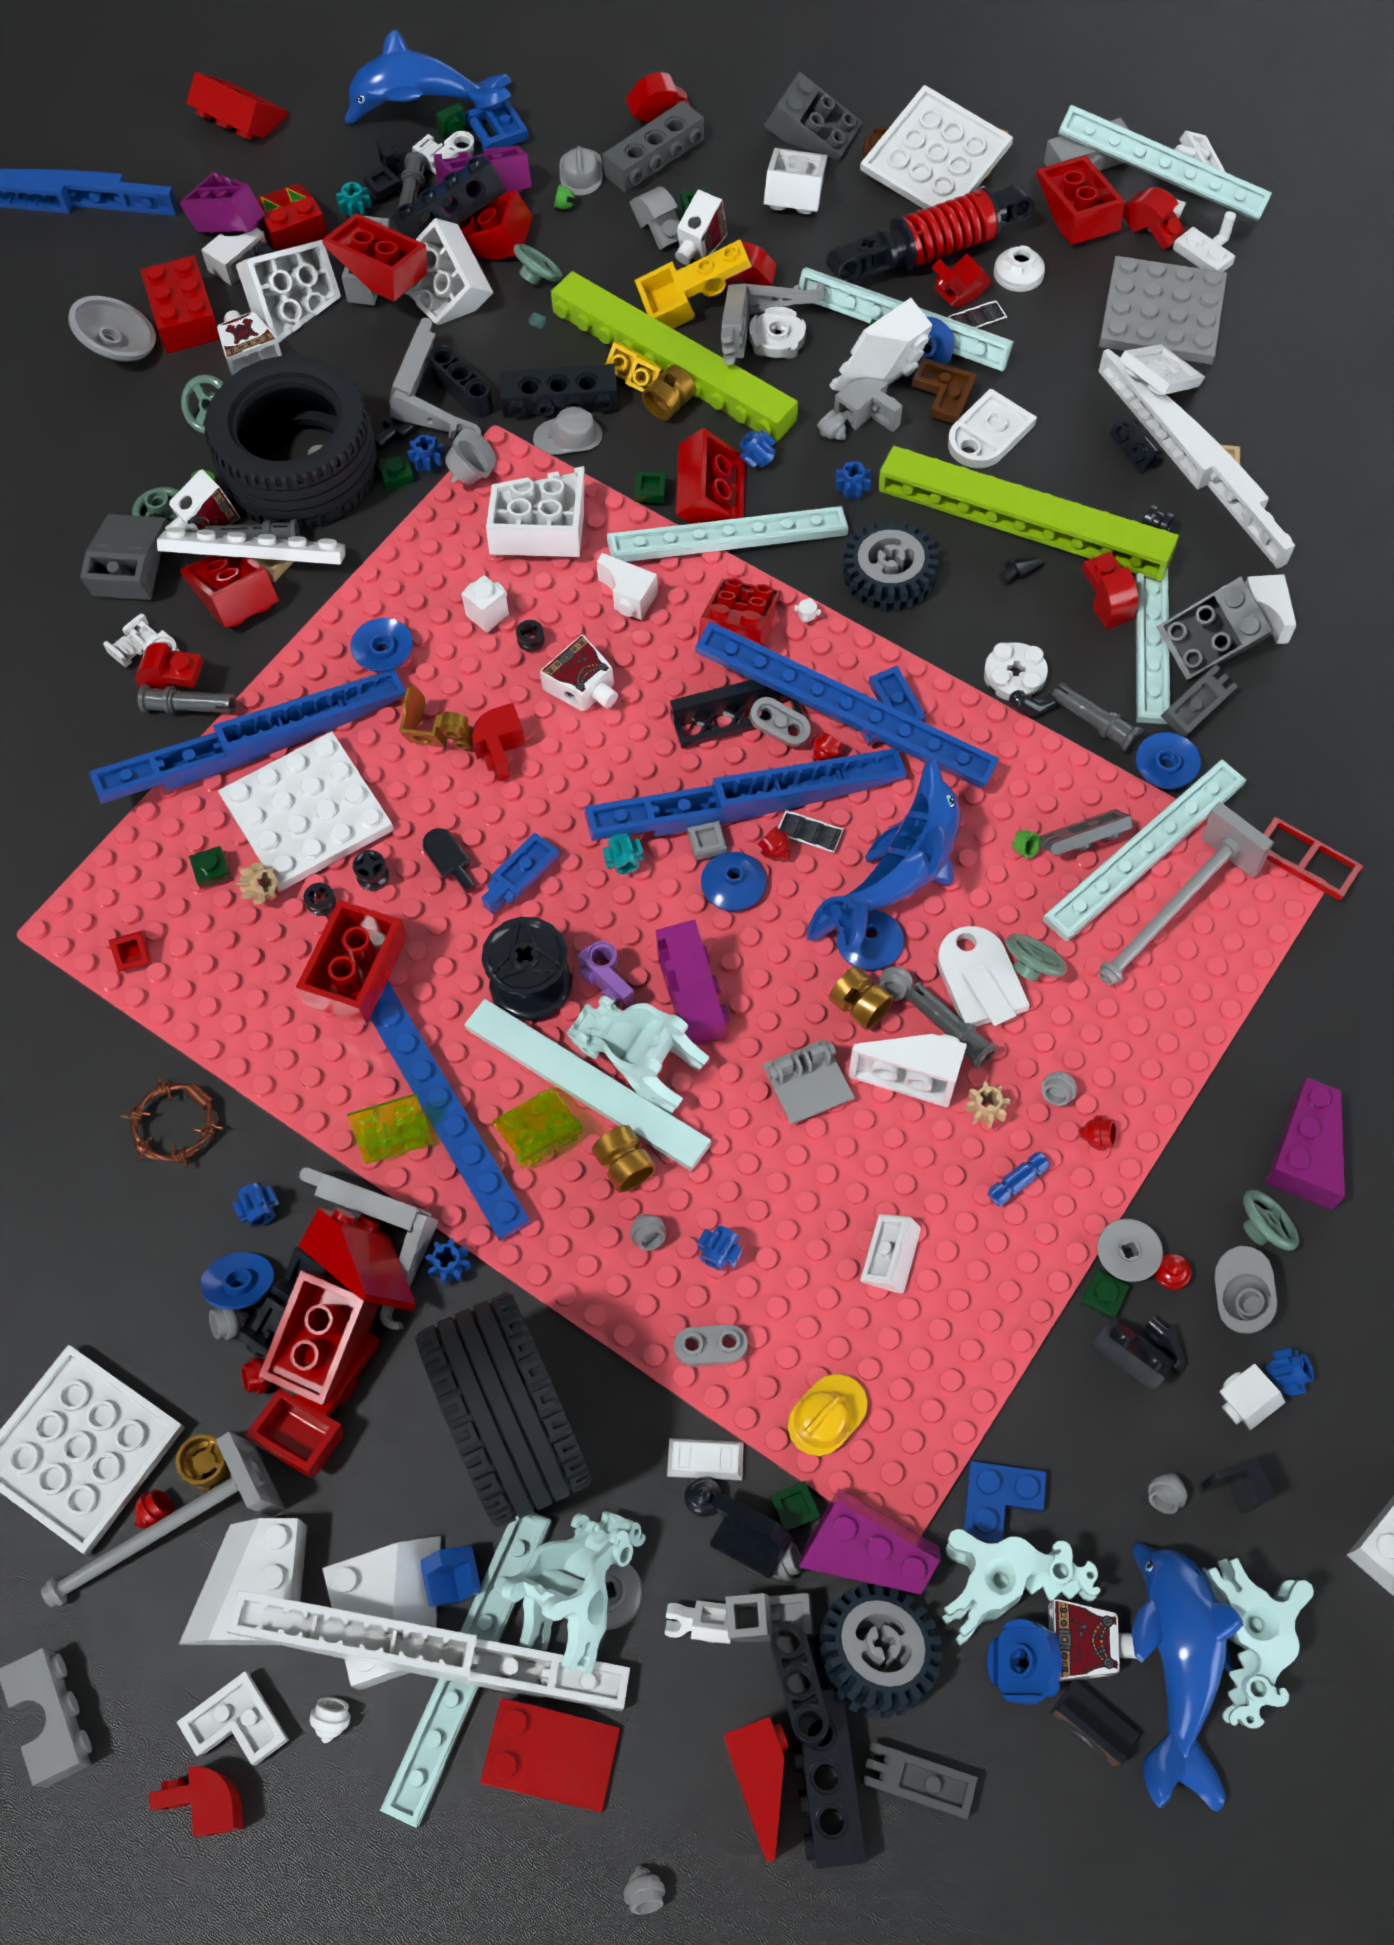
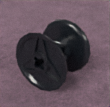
M538 917L514 918L503 922L491 931L483 944L481 961L485 974L490 979L489 990L492 1000L497 1007L518 1020L536 1021L549 1017L564 1006L571 994L573 977L566 962L568 949L563 935L553 924Z

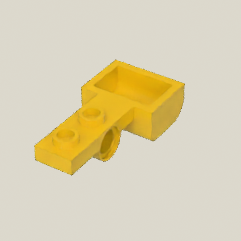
M739 239L679 270L676 269L673 261L636 279L635 283L647 314L674 329L695 317L688 298L700 292L708 297L716 296L725 289L726 279L752 266Z

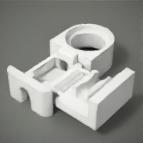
M457 131L444 141L443 147L442 143L438 145L434 142V138L427 134L412 147V152H419L425 155L429 163L428 169L436 174L433 154L442 153V159L457 158L459 157V152L467 151L468 156H473L474 138L469 132ZM459 142L469 144L467 148H458L455 145Z
M139 614L122 629L125 636L121 637L113 645L107 641L103 643L106 651L125 668L132 663L131 659L135 655L139 654L141 656L143 654L142 649L145 651V648L153 643H167L172 648V651L180 652L175 640L162 630L156 633L148 626V621L144 614Z

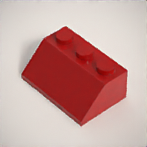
M196 71L186 104L196 108L195 113L207 119L214 117L216 118L217 125L230 130L234 127L237 129V135L250 140L252 136L264 138L288 113V110L229 81Z
M705 428L700 429L679 444L676 515L689 524L744 518L745 461L740 457V452Z

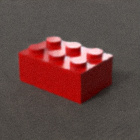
M195 255L140 269L155 322L167 354L220 340L218 326Z
M338 899L295 987L304 1005L367 1025L408 938L402 920Z

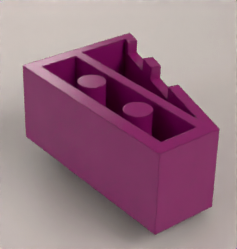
M519 146L484 149L485 154L481 155H484L492 163L507 192L517 190L518 193H521L523 189L531 187L527 153ZM467 151L459 152V157L447 159H442V153L433 154L438 185L442 183V179L447 174L458 172L465 167L469 159L475 156H468ZM475 181L467 184L466 192L474 188Z
M217 172L211 173L179 202L196 232H209L213 234L225 231L226 233L243 231L248 233L258 226L257 222L265 215L248 184L235 179L230 182L227 176L219 177Z
M696 920L657 929L658 962L675 1015L684 1020L688 1025L685 1034L696 1046L725 1038L726 1025L730 1024V1018L726 1005H720L717 996L720 994L719 984L716 975H711L709 954L706 946L702 944Z
M1306 1078L1295 1093L1264 1183L1332 1211L1345 1197L1341 1091Z
M838 1488L801 1553L799 1568L922 1594L940 1562V1548Z

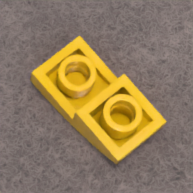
M618 341L613 342L605 363H615L616 376L625 380V384L641 392L654 380H657L662 371V368L656 363Z

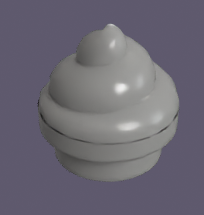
M832 409L817 424V427L821 430L820 434L827 439L844 440L846 438L845 416L841 412L837 413Z
M895 966L886 968L881 973L879 985L894 996L896 1001L906 996L913 986V980L905 968Z
M1055 1071L1048 1074L1041 1085L1044 1099L1055 1106L1066 1105L1074 1099L1077 1093L1075 1080L1065 1071Z
M639 1214L631 1226L630 1237L632 1242L641 1250L651 1251L661 1246L665 1241L666 1227L661 1218L657 1216Z
M217 1307V1309L210 1310L209 1312L211 1331L216 1339L222 1337L225 1340L233 1339L239 1334L240 1328L245 1326L246 1319L249 1318L248 1312L241 1309L228 1310Z
M1177 1474L1160 1475L1153 1479L1148 1487L1149 1502L1162 1513L1174 1514L1178 1509L1184 1507L1187 1501V1491Z
M791 1542L772 1575L778 1580L786 1582L794 1580L796 1574L803 1571V1568H799L800 1552L793 1542Z
M639 1865L630 1876L624 1888V1900L626 1904L630 1905V1910L633 1914L641 1915L654 1912L663 1906L664 1884L657 1875L651 1874L648 1868Z

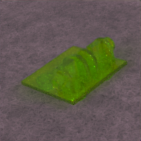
M553 1087L537 1094L535 1097L492 1121L515 1154L514 1157L521 1168L526 1165L530 1168L533 1164L543 1159L542 1150L547 1157L551 1156L548 1149L549 1146L552 1145L555 1151L558 1152L560 1148L557 1142H559L561 1147H564L572 1141H577V1136L582 1134V1125Z
M417 1093L347 1114L365 1164L433 1144L425 1113L423 1114Z

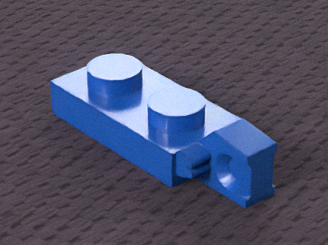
M533 833L491 874V881L487 884L489 890L481 897L483 907L494 914L505 902L508 904L513 903L560 857V850L537 833Z

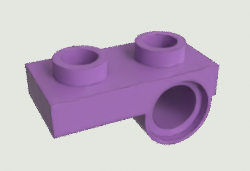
M598 941L589 947L587 946L577 954L580 967L578 972L588 984L592 985L595 983L602 990V996L612 999L614 1001L613 1004L618 1005L622 1010L635 1005L634 990L617 975L619 971L617 952L611 943ZM600 959H607L610 961L606 965L595 964Z

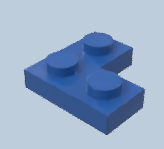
M898 665L869 677L868 684L878 701L925 723L926 715ZM860 731L868 746L880 741Z
M970 1461L963 1530L977 1540L987 1544L1003 1541L1005 1508L1039 1513L1044 1511L1046 1472Z

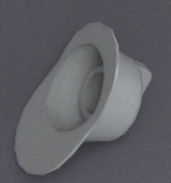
M577 146L575 149L565 153L560 159L559 168L562 186L570 188L576 196L589 195L598 190L602 184L603 171L602 160L597 152Z
M567 407L561 410L556 418L545 421L538 426L533 435V442L536 447L550 455L583 452L597 447L602 441L603 432L600 425L593 420L590 412L580 407Z
M463 429L454 439L452 447L445 458L446 465L452 473L450 481L453 483L460 480L465 484L472 485L481 478H487L496 463L495 453L490 444L477 432Z
M1238 1246L1228 1250L1220 1257L1215 1268V1286L1221 1320L1228 1328L1238 1333L1250 1334L1260 1331L1272 1321L1277 1308L1276 1286L1271 1263L1261 1251L1253 1247Z

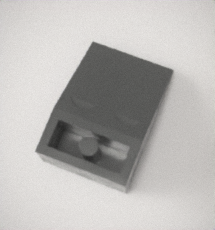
M799 71L763 126L785 143L839 160L863 122Z
M108 514L86 550L80 579L91 595L151 600L161 551L157 550V538L166 530L165 527L168 520L161 517Z
M1241 576L1156 626L1187 681L1211 669L1215 664L1218 665L1274 634Z

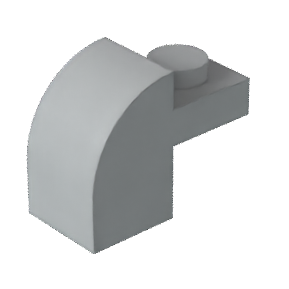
M656 187L629 202L641 229L649 225L660 250L679 241L677 227L680 221L675 212V209L678 207L673 197L665 188Z
M861 378L850 382L835 395L834 410L837 413L841 412L845 416V423L854 430H857L871 417L894 432L900 426L903 405L895 398L887 395L888 383L875 378Z
M765 1593L725 1597L728 1638L733 1641L769 1642L773 1629L783 1621L796 1622L804 1629L806 1636H814L811 1594L809 1593L771 1597ZM784 1633L778 1639L794 1638L796 1636L792 1633Z

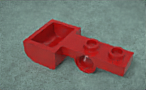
M370 1333L367 1334L326 1405H320L298 1394L294 1397L279 1388L245 1434L247 1440L309 1478L315 1477L341 1442L344 1435L342 1425L330 1418L338 1404L343 1405L352 1395L358 1383L359 1374L380 1346L379 1338Z

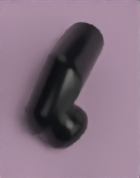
M1015 690L1009 697L1012 708L1017 713L1029 718H1034L1056 707L1055 699L1050 693L1034 699L1025 694L1023 690Z

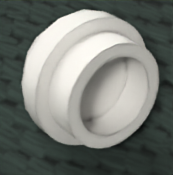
M334 1697L321 1698L317 1701L316 1707L311 1710L310 1724L323 1743H328L333 1738L339 1736L349 1725L351 1717L348 1712L349 1706L341 1699Z

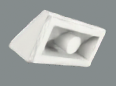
M879 1214L860 1279L862 1283L896 1293L904 1292L921 1231L920 1226L911 1217Z

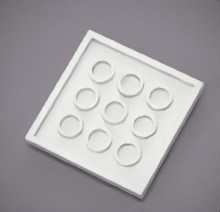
M924 85L860 163V171L921 208L926 209L938 203H944L946 200L974 192L1011 147L1013 137Z
M332 731L218 790L222 800L256 856L262 862L264 869L271 867L275 869L273 874L280 881V884L276 887L278 892L394 831L391 821Z
M68 1344L0 1429V1493L82 1554L88 1556L185 1427Z

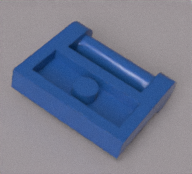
M508 99L482 109L476 107L465 113L466 124L469 128L473 129L479 138L483 151L490 148L508 147L529 139L527 128ZM487 119L496 136L490 137L481 121Z

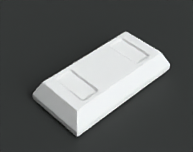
M669 1438L667 1477H706L710 1479L742 1481L744 1442Z

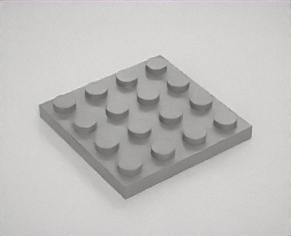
M1115 256L1099 347L1125 351L1162 344L1182 360L1212 365L1216 352L1227 273Z

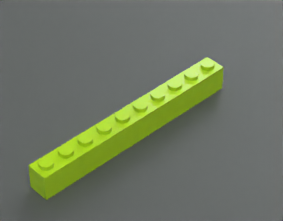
M570 272L551 290L553 312L558 317L568 320L580 330L597 337L604 344L612 346L613 342L618 341L660 366L662 368L661 373L670 365L680 366L687 371L695 383L696 392L693 396L701 398L711 404L713 408L723 411L737 422L747 425L758 433L760 430L767 432L776 443L797 422V400L734 364H724L721 356L577 273Z
M896 446L892 447L880 470V492L1089 559L1111 551L1122 569L1128 567L1133 573H1141L1145 577L1161 582L1174 555L1179 535L1163 529L1151 527L1135 520L1119 517L1106 511H1100L1049 493L1033 490L1020 484H1014L991 475L982 474L966 467H960Z

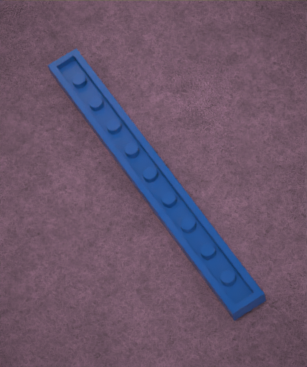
M709 621L695 646V653L924 762L934 759L938 762L941 770L983 790L999 760L998 757L711 621Z
M387 981L370 1020L500 1242L530 1225V1220L389 981Z

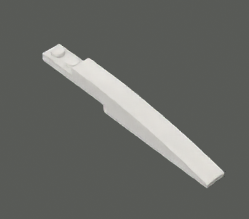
M1109 349L1104 350L1099 373L1198 490L1208 486L1274 566L1278 569L1286 565L1295 544L1292 542L1291 537L1274 521L1273 516L1265 510L1269 497L1232 456L1166 394L1158 395L1152 392L1147 387L1149 383L1141 377L1135 378L1125 371L1126 366L1119 362L1120 357Z
M241 1590L237 1591L227 1630L229 1634L399 1671L541 1699L549 1697L618 1711L624 1709L630 1672L629 1667L595 1661L593 1670L589 1674L577 1668L571 1670L561 1666L564 1657L561 1654L477 1639V1635Z

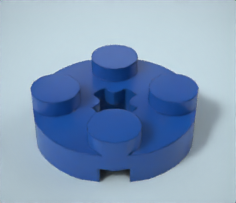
M1024 1619L1007 1622L1001 1627L1005 1630L1001 1632L999 1638L992 1639L988 1649L987 1669L992 1684L999 1687L1000 1691L1004 1694L1001 1696L1013 1703L1034 1705L1042 1702L1046 1697H1053L1060 1688L1059 1678L1062 1669L1059 1637L1054 1631L1048 1630L1038 1622ZM1025 1651L1029 1657V1665L1026 1671L1025 1668L1019 1666V1659L1025 1658Z

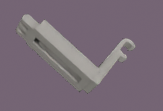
M754 284L728 285L721 330L724 364L731 365L735 363L736 358H744L750 320L749 313L763 312L770 307L818 303L824 299L823 284H818L815 290H801L799 285H795L794 288Z
M422 318L392 385L388 406L389 417L449 432L450 439L455 437L456 432L463 429H470L481 435V430L476 424L455 417L415 396L430 361L429 353L433 348L435 333L431 332L432 320Z
M303 1168L300 1171V1179L317 1186L315 1196L412 1231L411 1233L407 1232L399 1256L400 1265L410 1288L439 1220L432 1218V1213L326 1173L311 1168ZM383 1305L380 1312V1319L383 1325L389 1329H404L402 1322H395L392 1319L395 1307Z

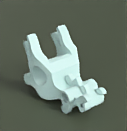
M602 996L598 1001L600 1006L597 1009L586 1004L577 1020L567 1031V1036L571 1039V1043L578 1046L583 1053L591 1058L596 1059L601 1052L606 1053L614 1066L624 1075L638 1095L646 1098L671 1115L683 1098L666 1087L656 1077L662 1068L661 1063L668 1052L675 1053L697 1071L709 1059V1056L700 1050L685 1034L688 1028L687 1023L676 1015L664 1013L646 1003L631 1005L621 1011L613 1004L614 1001L612 999Z
M609 1511L602 1512V1518L598 1524L590 1521L589 1517L582 1513L576 1514L571 1522V1526L576 1528L574 1530V1538L550 1541L537 1547L526 1568L518 1575L508 1578L503 1583L501 1589L502 1597L512 1603L518 1602L524 1597V1624L519 1646L547 1651L553 1621L566 1618L568 1619V1643L561 1666L571 1670L577 1668L591 1674L596 1661L600 1639L606 1631L608 1603L605 1583L606 1571L612 1564L621 1567L626 1566L632 1559V1546H641L646 1538L641 1533L639 1523Z
M956 1529L950 1533L945 1551L947 1557L952 1561L968 1566L971 1574L963 1593L944 1608L947 1614L942 1617L945 1625H948L954 1620H961L969 1612L968 1620L959 1629L960 1634L956 1638L959 1646H962L982 1623L996 1621L1017 1605L1023 1595L1024 1587H1026L1031 1595L1043 1588L1050 1602L1060 1592L1069 1600L1078 1593L1083 1600L1093 1601L1100 1593L1099 1587H1093L1098 1577L1097 1568L1090 1561H1087L1084 1567L1075 1566L1072 1562V1549L1070 1544L1065 1541H1057L1053 1544V1551L1046 1555L1037 1551L1030 1543L1020 1537H1009L999 1543L987 1544L977 1540L964 1530Z
M1226 1558L1218 1561L1222 1572L1221 1576L1216 1567L1208 1570L1202 1568L1212 1582L1220 1603L1230 1605L1239 1613L1243 1620V1626L1240 1630L1229 1638L1231 1642L1245 1649V1651L1237 1654L1243 1668L1228 1672L1235 1683V1688L1227 1692L1234 1704L1225 1708L1222 1718L1226 1723H1231V1725L1236 1726L1237 1723H1240L1249 1728H1258L1265 1722L1259 1715V1710L1262 1706L1281 1707L1285 1706L1289 1701L1287 1690L1283 1687L1279 1688L1278 1695L1274 1685L1280 1672L1290 1665L1298 1655L1300 1645L1295 1632V1619L1300 1610L1312 1598L1314 1590L1312 1585L1306 1580H1284L1278 1586L1272 1599L1266 1591L1257 1587L1248 1578L1238 1558L1232 1559L1229 1562Z

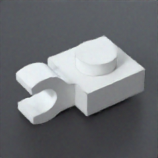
M696 1600L695 1608L686 1607L678 1603L668 1604L666 1618L678 1621L667 1620L666 1636L677 1638L683 1636L688 1631H692L691 1639L730 1644L726 1604Z

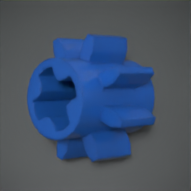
M752 430L745 435L740 443V448L743 450L740 457L753 468L757 464L760 467H764L775 456L776 450L772 445L776 441L763 430H760L759 433Z
M420 435L414 441H410L411 450L407 451L409 462L415 463L417 471L421 469L422 471L432 472L438 465H443L441 457L445 455L443 444H438L436 436Z
M845 462L843 470L836 469L835 490L841 491L845 498H861L863 490L870 491L871 470H865L861 462Z
M260 1182L242 1187L237 1192L239 1201L232 1203L241 1223L248 1221L252 1227L270 1222L275 1217L273 1208L280 1206L272 1187L269 1185L264 1188Z
M717 1225L713 1232L705 1228L697 1241V1249L702 1251L699 1259L718 1271H722L726 1264L734 1268L742 1254V1247L737 1245L740 1237L732 1230L721 1225Z
M450 1238L448 1244L440 1245L438 1242H434L436 1249L433 1255H425L427 1263L434 1265L427 1271L429 1276L435 1278L440 1275L443 1286H446L449 1280L454 1279L461 1283L463 1270L471 1269L470 1262L463 1259L469 1253L466 1246H462L457 1250L453 1238ZM449 1257L454 1258L455 1262L451 1261L447 1267H443L442 1263L448 1262Z
M1291 1348L1273 1351L1275 1360L1266 1364L1267 1378L1277 1389H1281L1282 1394L1294 1396L1306 1393L1305 1384L1312 1382L1314 1379V1371L1309 1358L1305 1354L1299 1355L1298 1350L1292 1351Z

